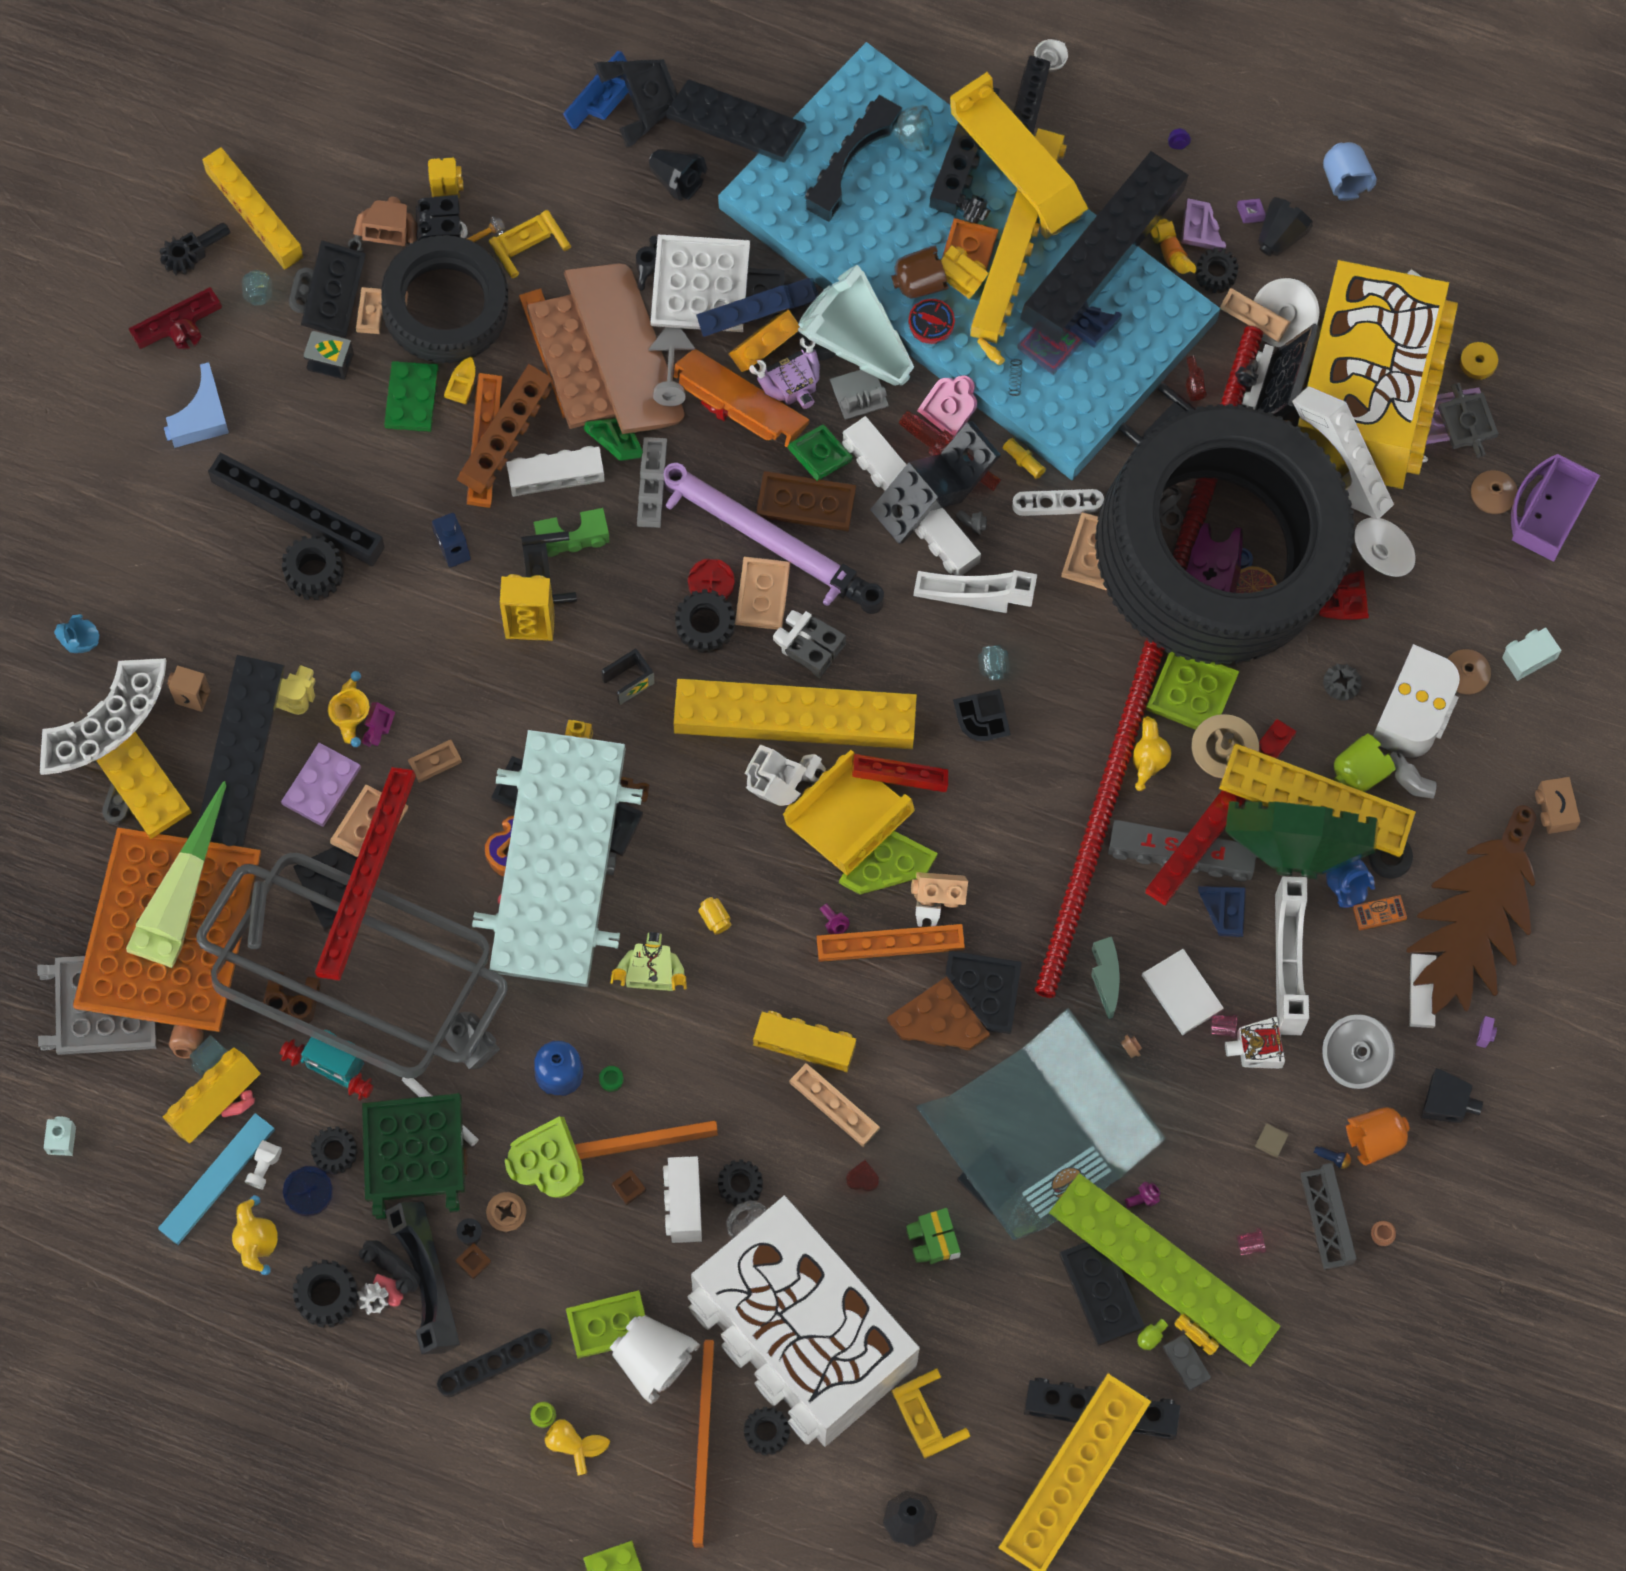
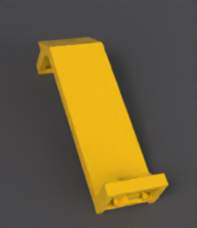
M988 72L950 96L951 114L1032 204L1040 217L1041 234L1045 239L1059 234L1065 226L1075 223L1081 218L1083 213L1088 210V207L1074 180L993 91V78Z

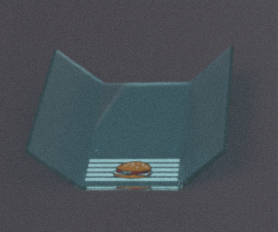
M1066 1009L1024 1048L955 1093L916 1107L1013 1241L1041 1231L1057 1221L1049 1212L1079 1173L1103 1190L1125 1175L1165 1140V1137L1069 1009Z

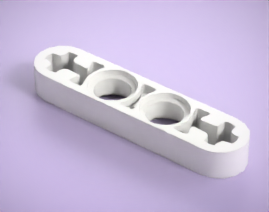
M1095 489L1019 492L1013 498L1012 508L1016 514L1022 516L1081 514L1082 512L1097 513L1101 509L1104 497L1100 491ZM1067 497H1072L1076 500V505L1067 507L1063 500ZM1080 497H1083V506H1080ZM1091 497H1095L1096 505H1092L1090 502ZM1049 498L1052 500L1053 505L1049 508H1044L1040 505V500ZM1033 499H1036V508H1033ZM1020 500H1025V508H1021Z

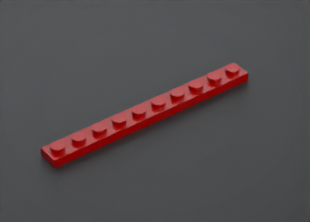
M1276 719L1259 741V752L1278 759L1296 736L1297 731ZM1221 790L1148 885L1145 893L1166 906L1225 829L1229 802H1240L1239 808H1241L1247 799Z
M391 767L315 970L317 977L341 980L415 780L416 774L414 770Z

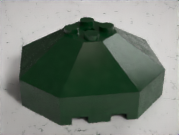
M1229 802L1226 823L1227 834L1272 869H1275L1278 875L1292 876L1293 873H1301L1302 877H1307V879H1317V875H1323L1375 853L1379 824L1377 818L1366 817V823L1358 822L1359 814L1340 811V818L1332 816L1333 809L1327 807L1269 802L1268 809H1262L1263 802H1245V809L1239 808L1240 802Z

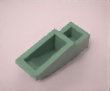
M1112 936L1094 942L1092 946V952L1098 966L1093 968L1091 976L1108 1019L1114 1016L1120 984L1119 963Z

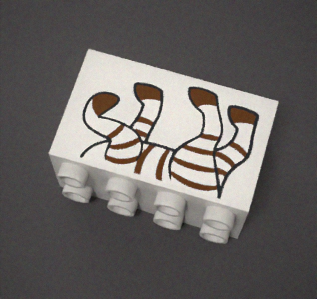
M785 1195L691 1274L693 1292L688 1295V1299L692 1303L689 1306L692 1314L707 1330L716 1323L724 1331L721 1336L725 1341L722 1344L725 1352L740 1368L749 1361L755 1366L757 1371L754 1374L758 1379L755 1382L756 1387L773 1406L782 1399L789 1405L791 1410L788 1413L791 1419L788 1420V1423L807 1445L817 1438L826 1447L916 1369L920 1349L918 1345Z

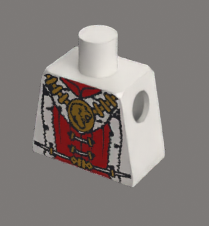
M1277 1017L1243 1026L1237 1032V1041L1225 1042L1227 1057L1240 1055L1243 1067L1280 1069L1285 1063Z

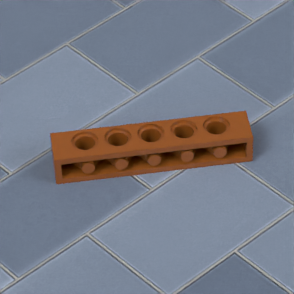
M528 364L457 478L459 482L479 494L483 492L485 487L487 489L491 488L496 479L493 474L496 470H502L508 460L504 458L507 452L512 453L519 443L516 440L519 434L524 435L530 423L527 420L530 416L534 418L541 408V405L538 404L540 399L546 400L552 388L549 385L553 379L552 377ZM525 392L532 393L534 397L527 396ZM514 410L521 411L523 415L516 414ZM502 427L509 428L512 433L505 432ZM491 445L498 446L500 451L492 449ZM479 463H485L489 469L482 468Z

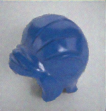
M1361 859L1326 873L1327 884L1337 896V903L1341 908L1353 907L1363 903L1368 895V886L1372 890L1375 889L1374 878Z

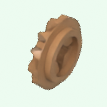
M510 1192L494 1196L486 1209L489 1223L496 1230L506 1233L517 1230L524 1223L527 1213L524 1201L518 1195ZM512 1204L511 1213L514 1217L507 1216L502 1220V1212L498 1208L506 1210Z

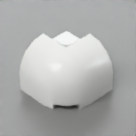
M760 745L745 771V774L748 776L746 788L763 800L779 806L789 805L801 794L795 788L801 781L807 768L800 763L786 759L774 749Z

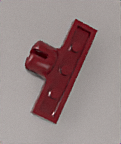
M209 287L128 329L139 349L169 336L177 348L189 350L190 347L186 342L190 339L195 347L201 339V333L195 322L221 309L222 305L212 288Z

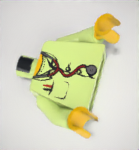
M649 932L646 944H636L634 950L627 952L617 968L612 971L610 982L613 984L614 980H620L621 986H624L626 980V985L630 988L673 991L677 985H682L684 990L687 989L684 968L678 956L670 952L669 946L661 945L662 934L657 932Z

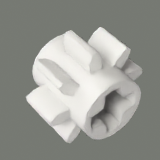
M378 1282L375 1284L366 1283L361 1291H357L360 1298L357 1303L360 1309L364 1308L368 1315L371 1312L381 1313L384 1306L388 1305L385 1297L389 1294L386 1288L380 1287Z

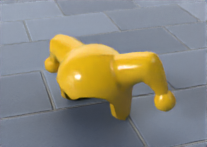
M1148 716L1143 718L1142 738L1136 744L1133 752V764L1138 771V782L1135 784V788L1138 791H1143L1147 780L1163 769L1170 762L1171 748L1168 742L1159 736L1156 720Z

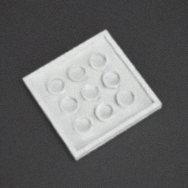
M658 234L651 326L700 329L696 314L746 298L750 241ZM744 324L723 331L743 332Z

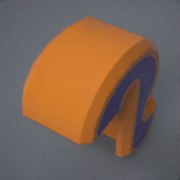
M514 816L506 818L502 822L504 831L491 835L485 844L487 862L493 871L503 877L505 875L506 854L509 851Z

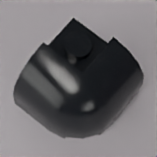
M1000 689L953 699L958 723L962 732L969 738L976 741H989L1011 735Z

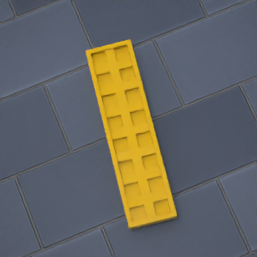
M1237 743L1233 745L1219 787L1221 790L1250 801L1263 802V806L1268 807L1269 802H1284L1332 808V816L1339 818L1340 811L1359 814L1358 822L1366 823V817L1377 818L1379 824L1376 849L1401 857L1416 813L1408 808Z

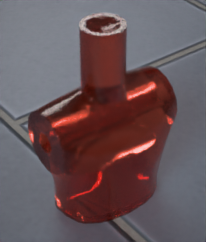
M1189 356L1186 358L1189 369L1186 390L1190 401H1199L1207 396L1204 371L1197 366L1195 356Z

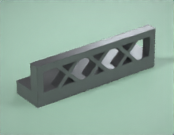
M1333 1163L1323 1164L1321 1169L1302 1172L1300 1176L1324 1270L1354 1264L1356 1255ZM1321 1175L1323 1186L1318 1192L1309 1186L1308 1178ZM1323 1190L1325 1191L1326 1197L1321 1194ZM1318 1198L1328 1203L1329 1210L1325 1216L1315 1210L1314 1204ZM1324 1222L1334 1227L1335 1234L1331 1240L1321 1234L1320 1228ZM1335 1238L1337 1239L1338 1245L1333 1242ZM1330 1245L1340 1251L1342 1260L1328 1262L1326 1252Z

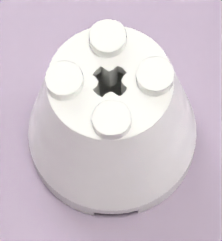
M644 1315L643 1317H634L626 1327L628 1333L622 1338L618 1337L610 1349L614 1351L613 1357L642 1397L650 1404H653L660 1397L657 1392L660 1393L665 1391L667 1387H670L691 1361L692 1356L689 1353L693 1350L697 1351L700 1344L693 1338Z

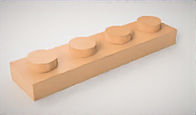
M807 1063L790 1079L789 1083L862 1147L880 1130V1127Z

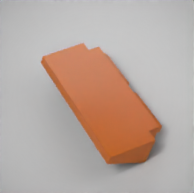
M697 349L692 350L675 363L673 377L676 379L679 377V384L686 391L715 409H726L731 419L765 440H776L783 433L786 435L785 447H788L789 443L796 440L809 424L810 420L784 403L766 395L763 390Z

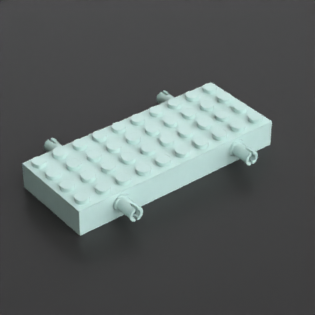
M528 730L522 770L517 772L498 768L496 784L517 786L518 795L499 912L496 915L474 912L473 916L474 919L478 920H473L472 927L492 929L495 932L489 970L501 975L588 987L594 947L600 945L618 949V941L613 940H620V933L599 931L597 927L617 803L621 801L641 805L643 789L621 787L620 784L626 751L625 744Z

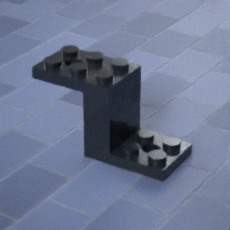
M973 421L966 422L941 454L908 462L870 510L898 544L904 543L930 511L962 503L999 459L1001 454ZM969 449L974 453L973 461L968 457ZM898 504L903 509L902 516H900L897 512Z

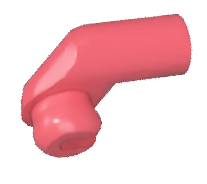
M252 1090L243 1091L239 1095L241 1101L231 1103L221 1113L222 1117L239 1115L250 1108L255 1102Z
M377 1274L373 1284L378 1282L381 1288H386L389 1294L387 1299L389 1305L399 1306L404 1294L400 1292L401 1290H397L396 1280Z

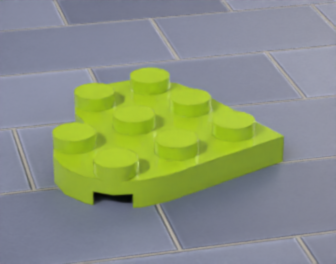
M559 1116L518 1137L510 1144L512 1147L508 1152V1158H505V1166L512 1180H516L523 1185H537L541 1192L556 1198L569 1196L583 1184L582 1164L564 1117Z

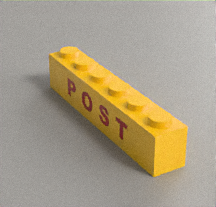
M222 147L202 159L206 173L284 270L304 258L299 242Z

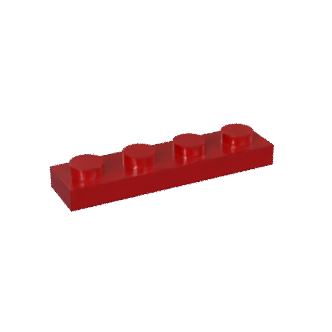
M854 754L852 777L947 792L949 769Z

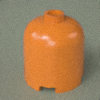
M1383 1107L1348 1119L1350 1123L1346 1125L1348 1139L1351 1147H1357L1361 1154L1357 1158L1363 1165L1372 1164L1398 1153L1407 1144V1131L1410 1130L1409 1123L1405 1117H1401L1392 1108Z

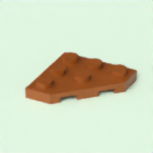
M947 977L887 1017V1021L902 1040H916L939 1046L947 1045L970 1051L990 1037V1033Z

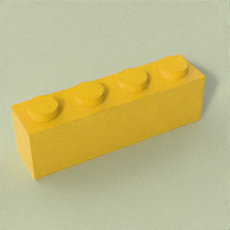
M768 1011V1013L761 1012L753 1038L754 1046L848 1073L856 1047V1039L852 1038L853 1036L850 1033L843 1031L838 1033L831 1032L826 1026L818 1024L815 1027L805 1024L804 1020L799 1018L786 1019L780 1013Z
M233 1047L221 1057V1060L213 1068L207 1070L203 1077L194 1086L190 1087L185 1095L176 1104H173L162 1118L181 1138L190 1144L261 1073L243 1053Z

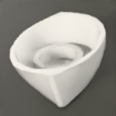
M1048 39L1038 44L1034 55L1035 57L1051 61L1049 72H1054L1064 66L1068 58V51L1065 43Z

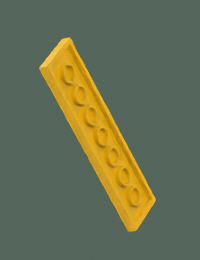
M1107 1374L998 1548L1033 1571H1046L1151 1401L1110 1374Z

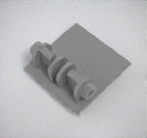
M857 370L830 379L845 420L889 407L885 397L887 396L884 387H881L879 379L863 370Z

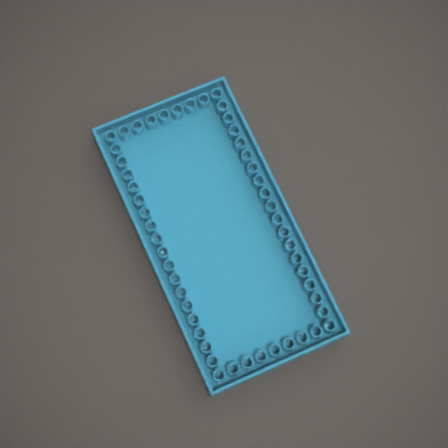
M867 42L794 116V119L806 123L807 129L785 163L759 153L718 195L720 210L807 277L813 278L814 282L823 289L838 282V277L858 265L865 273L879 303L882 304L893 329L898 332L908 355L939 379H955L962 375L970 377L975 385L973 395L977 400V408L1072 481L1112 438L1120 425L1131 417L1217 322L1220 308L1141 248L1137 247L1089 306L1101 308V312L1115 315V311L1122 314L1121 320L1095 348L1074 333L1072 335L1067 333L1069 336L1065 339L1072 340L1074 338L1075 340L1072 344L1068 345L1065 340H1061L1062 342L1059 344L1054 342L1055 344L1053 345L1045 340L1038 330L1033 331L1034 328L1020 319L1023 306L1096 218L1097 215L1089 209L1083 213L1077 222L1068 224L1055 236L1052 235L1045 239L1041 234V227L1038 236H1033L1031 243H1034L1032 254L1030 257L1026 256L1024 263H1027L1024 277L1019 276L1018 283H1021L1017 297L1013 296L1011 303H1014L1012 314L1010 317L1006 316L1004 321L1007 323L1004 337L999 336L997 344L987 341L998 349L1005 359L1004 363L1000 366L988 358L977 342L978 338L970 336L971 325L988 275L970 299L950 284H948L949 289L917 298L904 296L900 288H894L891 275L895 274L894 266L896 261L905 255L936 245L938 250L936 253L940 260L944 253L953 219L957 218L968 221L963 217L965 211L958 208L956 215H952L929 207L932 190L958 121L951 114V105ZM878 95H881L903 107L902 119L890 136L868 144L850 161L841 181L842 204L831 221L828 222L806 209L805 194L810 187L814 188L820 172L828 168L832 155L840 151L844 138L852 134L854 131L853 127L858 118L864 117L870 101H875ZM969 147L962 148L964 150H971ZM980 150L978 156H981L978 168L977 170H972L973 181L970 189H965L964 195H966V199H971L972 195H977L987 200L986 208H989L991 211L987 219H984V221L980 220L978 224L998 229V235L987 269L989 273L1017 192V187L985 151ZM961 166L955 167L958 170L964 169ZM948 186V188H950V189H956V188H957V187H955V186ZM922 300H941L952 309L955 324L953 332L948 339L939 341L936 344H928L919 341L913 336L908 319L911 309ZM1013 359H1019V360H1021L1022 362H1020V361L1012 362L1011 360H1013ZM1011 363H1013V364H1020V363H1022V365H1018L1019 367H1017V366H1012ZM1010 389H1012V390L1018 389L1019 391L1021 390V394L1018 395V396H1012V395H1010L1009 393L1016 395V394L1019 393V392H1018V391H1011V392H1009V391H1010Z

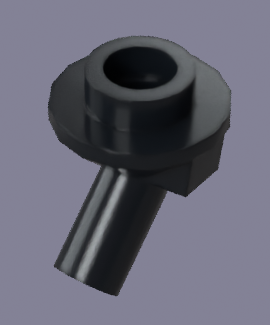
M1252 359L1246 368L1241 366L1235 376L1239 384L1245 387L1256 385L1258 374L1255 373L1258 366L1257 360Z

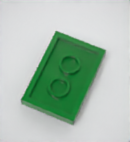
M392 361L384 421L386 429L431 432L439 370L437 364Z

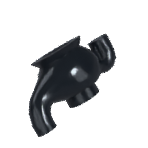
M657 236L650 237V247H642L636 253V268L639 274L637 287L640 291L645 289L647 277L655 272Z

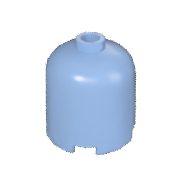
M1352 142L1338 143L1326 153L1323 167L1332 192L1338 196L1340 201L1359 198V193L1366 189L1369 192L1376 185L1377 178L1361 146Z

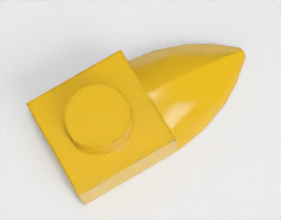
M472 357L462 361L453 371L444 393L445 398L467 405L475 385V364Z

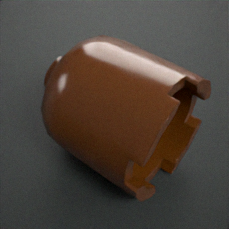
M936 245L910 253L896 261L894 266L895 274L891 275L894 288H900L904 296L917 298L949 289L941 259L939 260L936 253L938 252Z

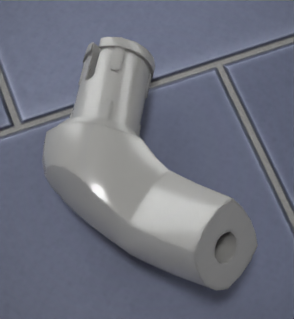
M1401 751L1391 753L1390 757L1395 765V778L1412 795L1433 799L1436 792V781L1421 777L1415 766L1406 761Z

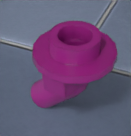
M827 903L820 908L821 912L829 920L825 925L829 934H843L848 929L850 921L843 913L836 915Z
M1143 1182L1139 1187L1141 1194L1125 1198L1127 1208L1143 1203L1153 1206L1160 1201V1191L1154 1183Z

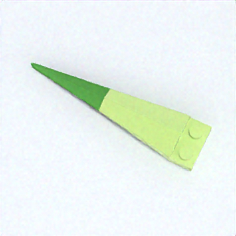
M225 781L219 787L136 923V928L126 947L127 952L173 968L183 946L204 861L225 793Z

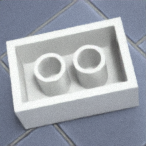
M698 1156L668 1158V1166H663L664 1186L669 1187V1190H664L665 1211H670V1215H665L666 1236L671 1235L672 1243L701 1242Z

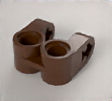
M275 971L285 976V972ZM308 976L305 985L320 992L321 979ZM268 980L263 1000L264 1004L272 1006L275 1002H281L283 1006L279 1011L308 1024L313 1020L317 1001L304 995H284L282 993V985ZM298 1007H307L304 1014L298 1015L295 1013Z

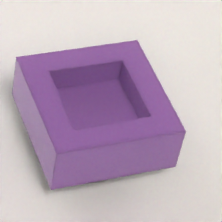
M1484 1017L1481 1022L1476 1046L1486 1048L1490 1041H1494L1497 1028L1493 1027L1494 1018Z

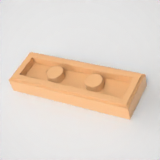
M1230 288L1219 307L1249 326L1261 329L1265 335L1277 342L1281 341L1291 323Z

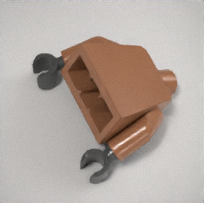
M390 197L387 201H374L371 208L366 209L357 216L353 232L355 237L349 240L348 247L353 249L355 245H359L357 251L363 252L364 247L361 243V238L364 241L406 246V243L413 244V242L417 241V222L412 214L407 213V205L401 204L397 197Z

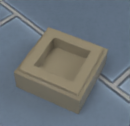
M1266 1123L1255 1147L1277 1158L1289 1134Z

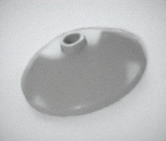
M1350 1015L1338 1020L1329 1029L1323 1042L1322 1054L1326 1069L1337 1082L1349 1088L1363 1089L1378 1084L1388 1075L1394 1063L1395 1045L1389 1030L1380 1021L1367 1015ZM1363 1047L1367 1049V1054L1365 1056L1361 1055V1049Z

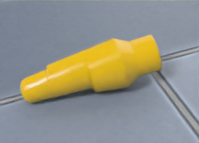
M983 338L978 339L977 342L988 358L998 366L1002 365L1005 359L1001 352Z

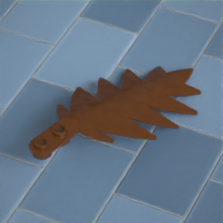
M1521 805L1514 809L1501 840L1496 839L1480 843L1466 852L1468 855L1484 856L1478 857L1450 871L1431 885L1432 888L1467 891L1466 893L1435 904L1417 915V918L1455 922L1425 936L1406 950L1407 953L1444 952L1424 968L1413 982L1414 986L1434 984L1432 991L1433 1015H1436V1013L1443 1009L1455 995L1464 1011L1467 1012L1469 1010L1473 994V967L1493 996L1498 994L1497 975L1490 941L1513 966L1517 964L1515 946L1505 911L1527 935L1531 934L1530 910L1522 875L1531 886L1535 885V878L1530 860L1523 850L1536 822V814L1528 806Z

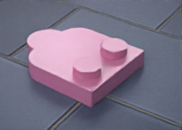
M965 375L958 376L955 379L942 378L938 380L917 411L953 439L976 410L977 400L973 395L975 390L973 380Z

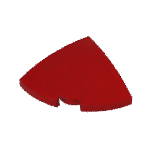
M1357 571L1343 577L1332 597L1319 611L1320 616L1342 620L1369 618L1364 571Z

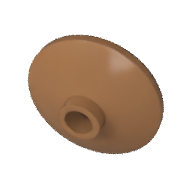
M1496 470L1481 473L1475 478L1471 486L1473 502L1480 510L1489 514H1502L1509 511L1518 492L1514 480L1506 473ZM1492 487H1498L1500 491L1496 492L1492 489Z
M1463 649L1454 652L1447 658L1456 666L1460 680L1456 692L1465 695L1476 694L1488 685L1491 678V668L1487 659L1474 650ZM1465 666H1470L1473 671H1466Z

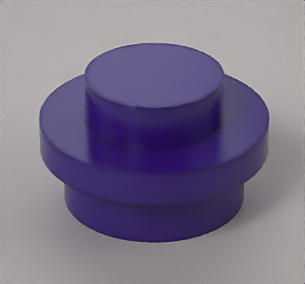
M1175 129L1169 134L1168 144L1173 149H1184L1191 142L1189 133L1184 129Z

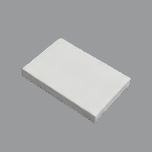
M1184 949L1142 973V977L1182 1035L1224 1010Z

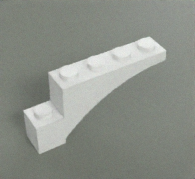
M1014 570L1011 573L998 575L956 576L918 571L913 596L1007 613L1008 603L1032 606L1037 574Z

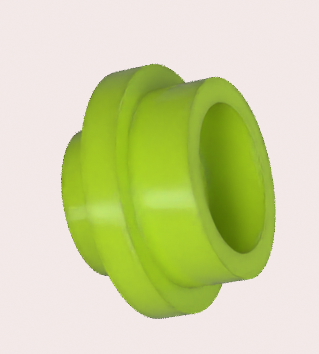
M537 1403L531 1410V1420L540 1428L551 1426L556 1419V1411L550 1403Z

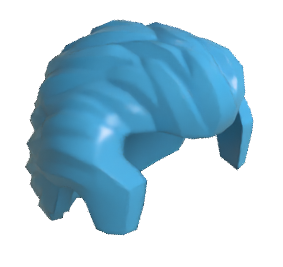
M81 614L72 615L68 623L57 624L54 631L56 638L70 653L89 652L99 643L100 634L96 626L89 620L81 619L83 617Z

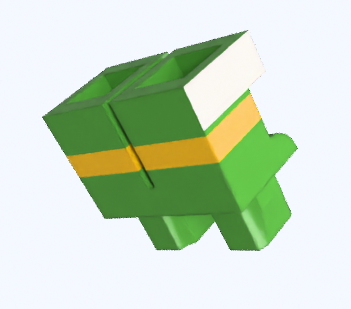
M947 1208L919 1216L917 1222L906 1226L909 1240L922 1237L924 1242L923 1246L913 1248L916 1263L929 1261L931 1265L946 1259L960 1258L961 1252Z

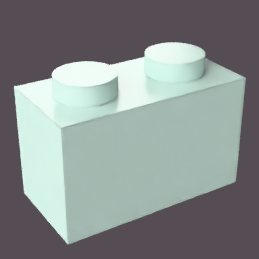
M1545 627L1540 631L1535 629L1529 632L1525 639L1520 642L1515 640L1505 647L1506 650L1502 659L1518 681L1556 660L1561 649Z

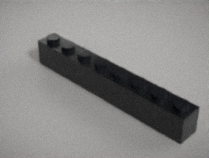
M221 452L208 470L213 484L311 535H317L319 539L321 536L325 537L327 542H333L336 548L372 567L385 548L382 536Z

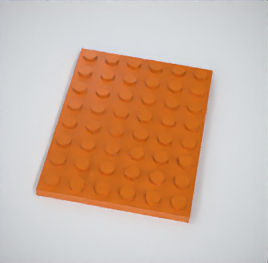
M117 827L73 1003L74 1009L220 1032L227 998L218 994L212 986L211 971L218 956L203 950L197 943L196 935L233 872L244 864L259 866L261 850L210 842L183 946L173 968L131 954L127 952L126 947L136 928V923L188 838L158 834L150 839L144 831ZM245 874L241 878L206 936L209 942L222 948L226 946L249 908L256 879L255 875ZM242 936L238 941L237 945L235 946L234 950L232 951L237 955L239 952ZM226 961L217 977L221 984L229 988L231 987L235 964Z

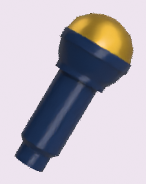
M1318 1146L1315 1147L1313 1152L1322 1158L1334 1162L1340 1169H1345L1351 1164V1157L1347 1152L1337 1153Z

